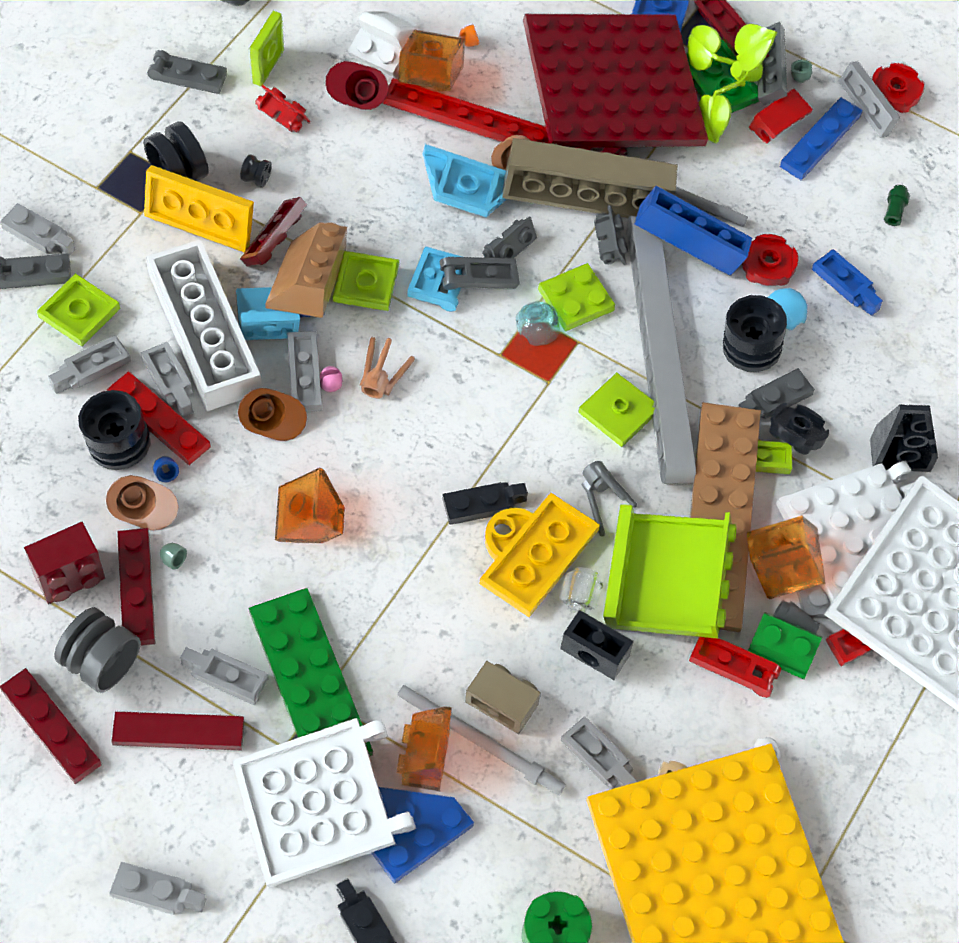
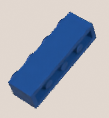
M655 186L641 203L634 223L636 226L729 276L748 257L752 237L658 186Z

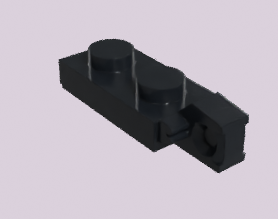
M499 482L442 494V500L449 525L493 517L502 510L515 508V504L527 502L528 492L525 483L511 484L509 486L508 482Z
M348 878L336 885L338 889L336 890L343 902L337 905L340 911V918L354 942L396 943L370 897H367L364 890L357 894Z

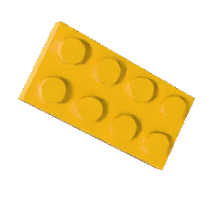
M153 165L146 170L145 217L242 252L247 250L251 239L253 201Z

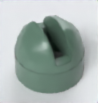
M797 60L792 63L791 75L796 82L804 83L805 80L811 78V62Z
M173 542L165 544L160 550L162 562L173 570L178 569L184 563L187 556L186 548Z

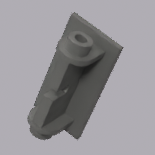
M609 205V214L600 213L596 215L594 220L597 239L607 238L598 242L600 259L604 261V264L610 265L620 258L623 265H626L625 253H628V246L624 236L621 237V231L624 230L621 215H616L611 205Z
M528 216L525 220H515L509 228L501 233L503 238L497 237L491 243L484 246L482 254L485 258H515L537 239L531 217Z

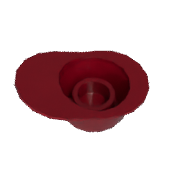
M343 61L336 63L330 68L325 81L327 92L333 100L362 110L377 108L385 101L388 95L389 85L384 74L373 67L355 62Z

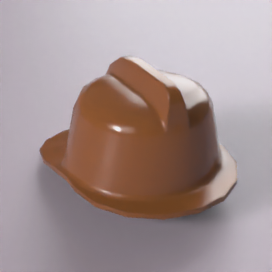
M269 388L251 390L243 397L239 404L238 416L240 423L245 429L255 434L274 440L287 441L301 434L306 426L307 414L302 403L298 399Z

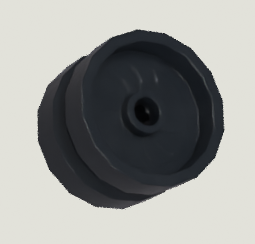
M177 121L167 126L164 135L160 132H155L144 138V150L150 165L195 181L208 175L209 169L205 154L192 131L182 121Z

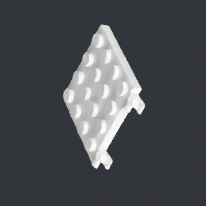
M906 461L899 462L888 470L881 463L778 498L776 505L831 604L903 501L894 484L905 481L907 479L905 474L911 472Z
M355 718L233 760L263 875L268 887L395 845L394 834L406 833L416 829L410 812L402 813L388 819L365 744V742L378 741L388 737L381 720H376L360 727L359 721Z

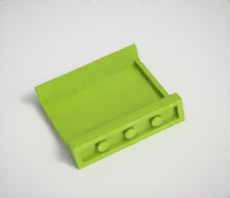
M620 504L603 614L605 624L612 629L718 638L719 628H724L726 622V609H722L723 599H728L730 581L725 580L726 571H731L733 566V552H729L730 542L735 543L737 525L732 524L730 512H725L724 520L636 514L632 505Z

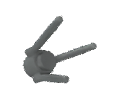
M595 461L583 470L582 474L586 480L581 485L587 493L594 520L600 524L599 535L603 537L605 536V531L593 490L603 492L610 487L622 501L626 500L633 508L637 507V503L614 479L603 462Z

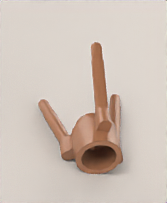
M371 337L364 374L359 385L364 394L380 399L384 394L390 395L393 386L407 371L415 358L411 356L389 381L388 374L382 368L392 339H386L376 368H373L371 371L376 340L374 337Z

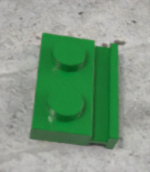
M764 612L748 651L778 664L783 671L805 679L822 636Z

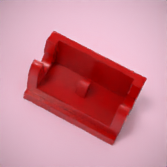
M793 88L787 93V96L774 101L758 112L748 128L751 131L753 130L767 144L771 141L770 137L772 139L776 138L784 130L805 118L806 115H809L813 109Z

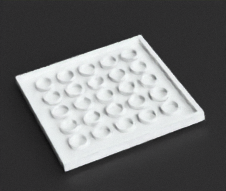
M921 475L824 615L958 712L959 501Z

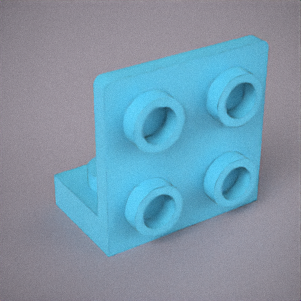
M272 287L236 289L238 322L245 340L288 339V332H299L300 314L265 308V303Z

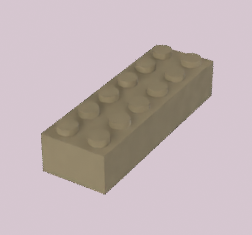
M513 138L505 171L502 198L598 214H609L608 206L611 205L616 215L620 214L622 218H629V216H637L641 203L655 186L675 195L678 165L663 161L658 162L638 157H627L607 152L603 153L583 148H572L530 141L528 139Z

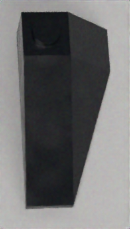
M899 404L876 425L870 438L872 466L882 463L884 468L888 470L895 464L906 461L911 471H932L938 459L930 405Z

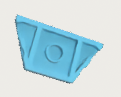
M425 144L422 154L434 201L487 218L507 200L502 198L505 170Z

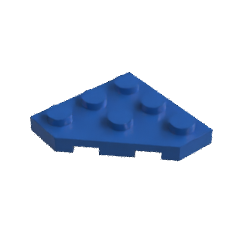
M379 787L388 819L410 812L416 829L406 833L394 834L395 845L371 852V854L395 884L474 826V822L454 797Z

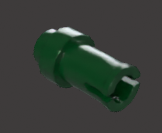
M895 185L888 193L887 202L889 204L884 221L890 226H899L901 224L904 207L909 203L910 194L908 188L904 185Z

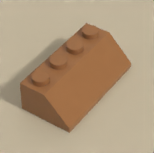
M319 222L290 242L265 303V308L323 318L338 277L343 253L346 251L347 227L331 222Z

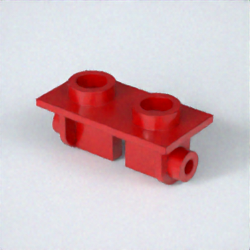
M262 84L261 87L266 93L263 96H258L255 101L258 110L272 119L280 111L281 113L276 121L290 132H299L303 124L301 122L303 120L310 124L311 121L304 114L307 110L296 101L290 104L285 100L286 95L275 87L270 90Z

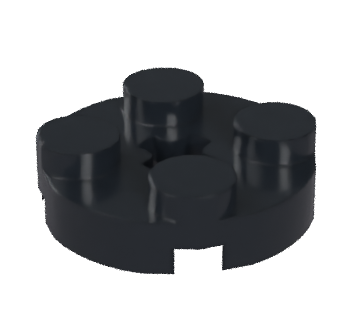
M789 403L778 405L770 419L771 426L769 432L772 436L782 439L793 446L795 451L803 455L809 454L811 450L820 449L829 436V429H824L825 421L819 414L799 404L796 408L787 407Z

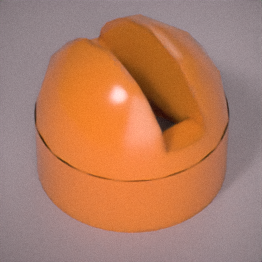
M473 24L461 29L459 38L462 45L473 47L480 44Z

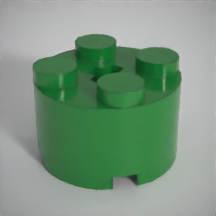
M561 891L548 892L536 897L525 914L522 927V943H588L592 932V920L583 900L578 896ZM552 926H558L562 933L560 935L555 934Z

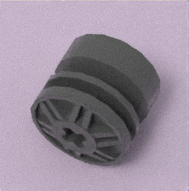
M92 607L78 615L66 628L55 648L54 658L58 664L67 667L69 672L73 674L80 673L81 681L96 692L103 693L115 686L131 668L139 653L141 642L139 637L125 627H115L114 619L105 616L103 611Z

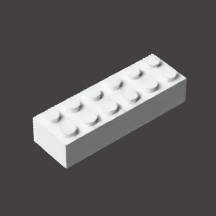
M201 239L146 256L150 278L206 411L240 401L251 390L262 388L260 372Z

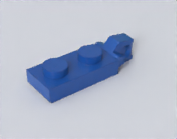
M832 249L813 263L812 270L856 307L861 306L871 316L880 310L883 300L875 294L876 290L872 287L873 282L837 251Z

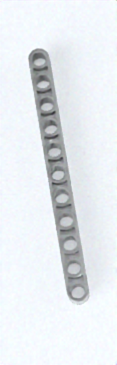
M629 216L627 221V239L649 398L655 401L652 420L660 477L663 484H693L696 475V465L663 243L661 238L634 224L637 216Z

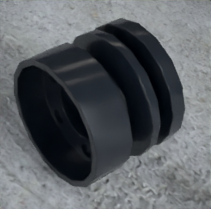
M749 295L739 298L730 306L726 314L723 338V353L728 362L746 372H761L770 369L778 362L782 354L787 327L786 313L782 306L773 299L762 295Z
M118 390L102 391L90 397L82 406L78 415L79 428L88 450L97 464L111 470L128 469L139 463L147 455L151 445L150 432L144 421L141 407L133 396Z

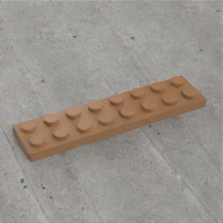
M702 402L695 461L696 475L692 490L690 518L724 520L725 512H730L732 524L737 525L735 543L730 542L729 552H733V566L731 571H726L725 580L730 581L728 599H723L722 609H726L725 627L719 628V630L741 632L761 410Z

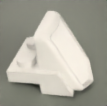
M388 11L363 12L358 19L361 29L350 46L348 54L395 77L405 58H410L422 37L418 34L419 27L408 17Z

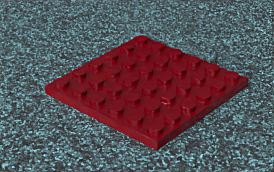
M675 14L524 15L523 25L549 144L572 148L706 146L709 139Z

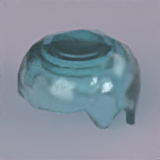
M533 301L524 305L516 315L517 330L520 335L523 334L528 339L531 345H546L554 341L560 333L558 313L548 303Z

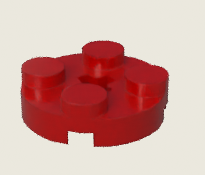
M891 63L889 67L882 69L883 66L876 69L872 80L894 110L900 113H907L911 107L918 104L924 91L923 80L922 82L918 78L919 73L915 69L901 63ZM895 84L900 85V89H895L893 87L895 86Z
M761 234L756 236L755 240L751 242L748 257L742 263L747 280L767 286H784L788 284L790 278L795 274L798 265L797 250L794 246L791 248L786 244L787 240L779 235ZM767 256H770L772 261H776V263H767L764 260H766Z

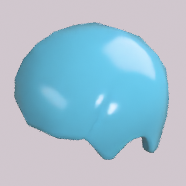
M782 288L768 296V298L781 305L786 313V329L793 330L800 323L804 324L806 322L807 302L800 292L792 288Z

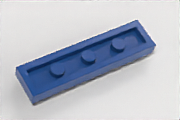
M840 97L781 160L779 167L802 181L857 122L863 110Z

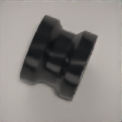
M249 154L242 164L240 179L245 182L251 180L255 182L256 186L264 187L271 174V161H260L255 155Z

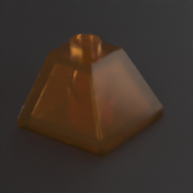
M319 467L278 487L276 541L324 543L343 535L345 507L324 469Z

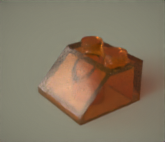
M444 706L413 713L411 725L405 724L402 743L407 744L406 754H399L396 773L402 774L403 786L440 791L450 735L452 707Z

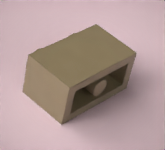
M486 660L467 688L465 702L515 733L520 734L539 705L541 692L531 682L527 680L521 681L512 676L504 666L500 664L494 665Z

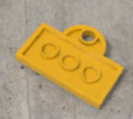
M551 492L534 513L521 508L502 510L490 519L486 527L485 546L495 561L482 575L479 584L530 617L599 531L600 524ZM505 524L511 528V532L501 535L495 531V527Z

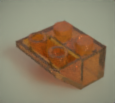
M803 515L746 532L750 561L768 599L826 584L818 528Z

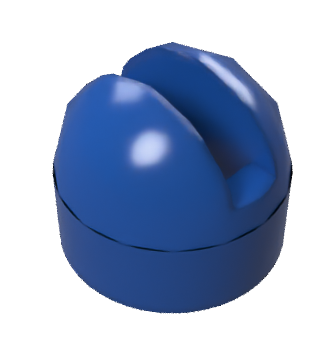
M162 456L154 462L153 472L159 481L167 483L173 481L178 476L179 467L171 457ZM165 464L170 470L166 473L162 469V466Z

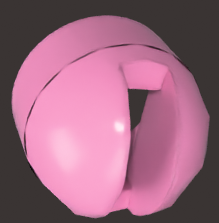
M334 366L325 367L320 373V387L327 392H335L341 388L343 380L340 370Z

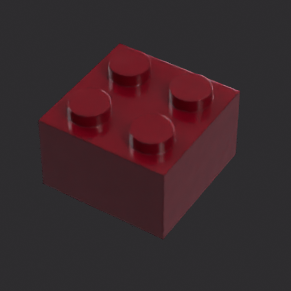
M83 521L24 547L33 575L47 604L64 601L71 594L81 589L93 588L101 580L106 579L98 551Z

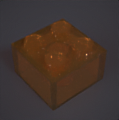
M414 30L399 54L398 82L430 87L436 91H450L464 67L465 38Z

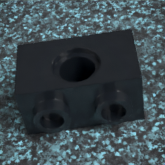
M579 610L563 633L560 649L610 679L615 680L630 656L634 641Z

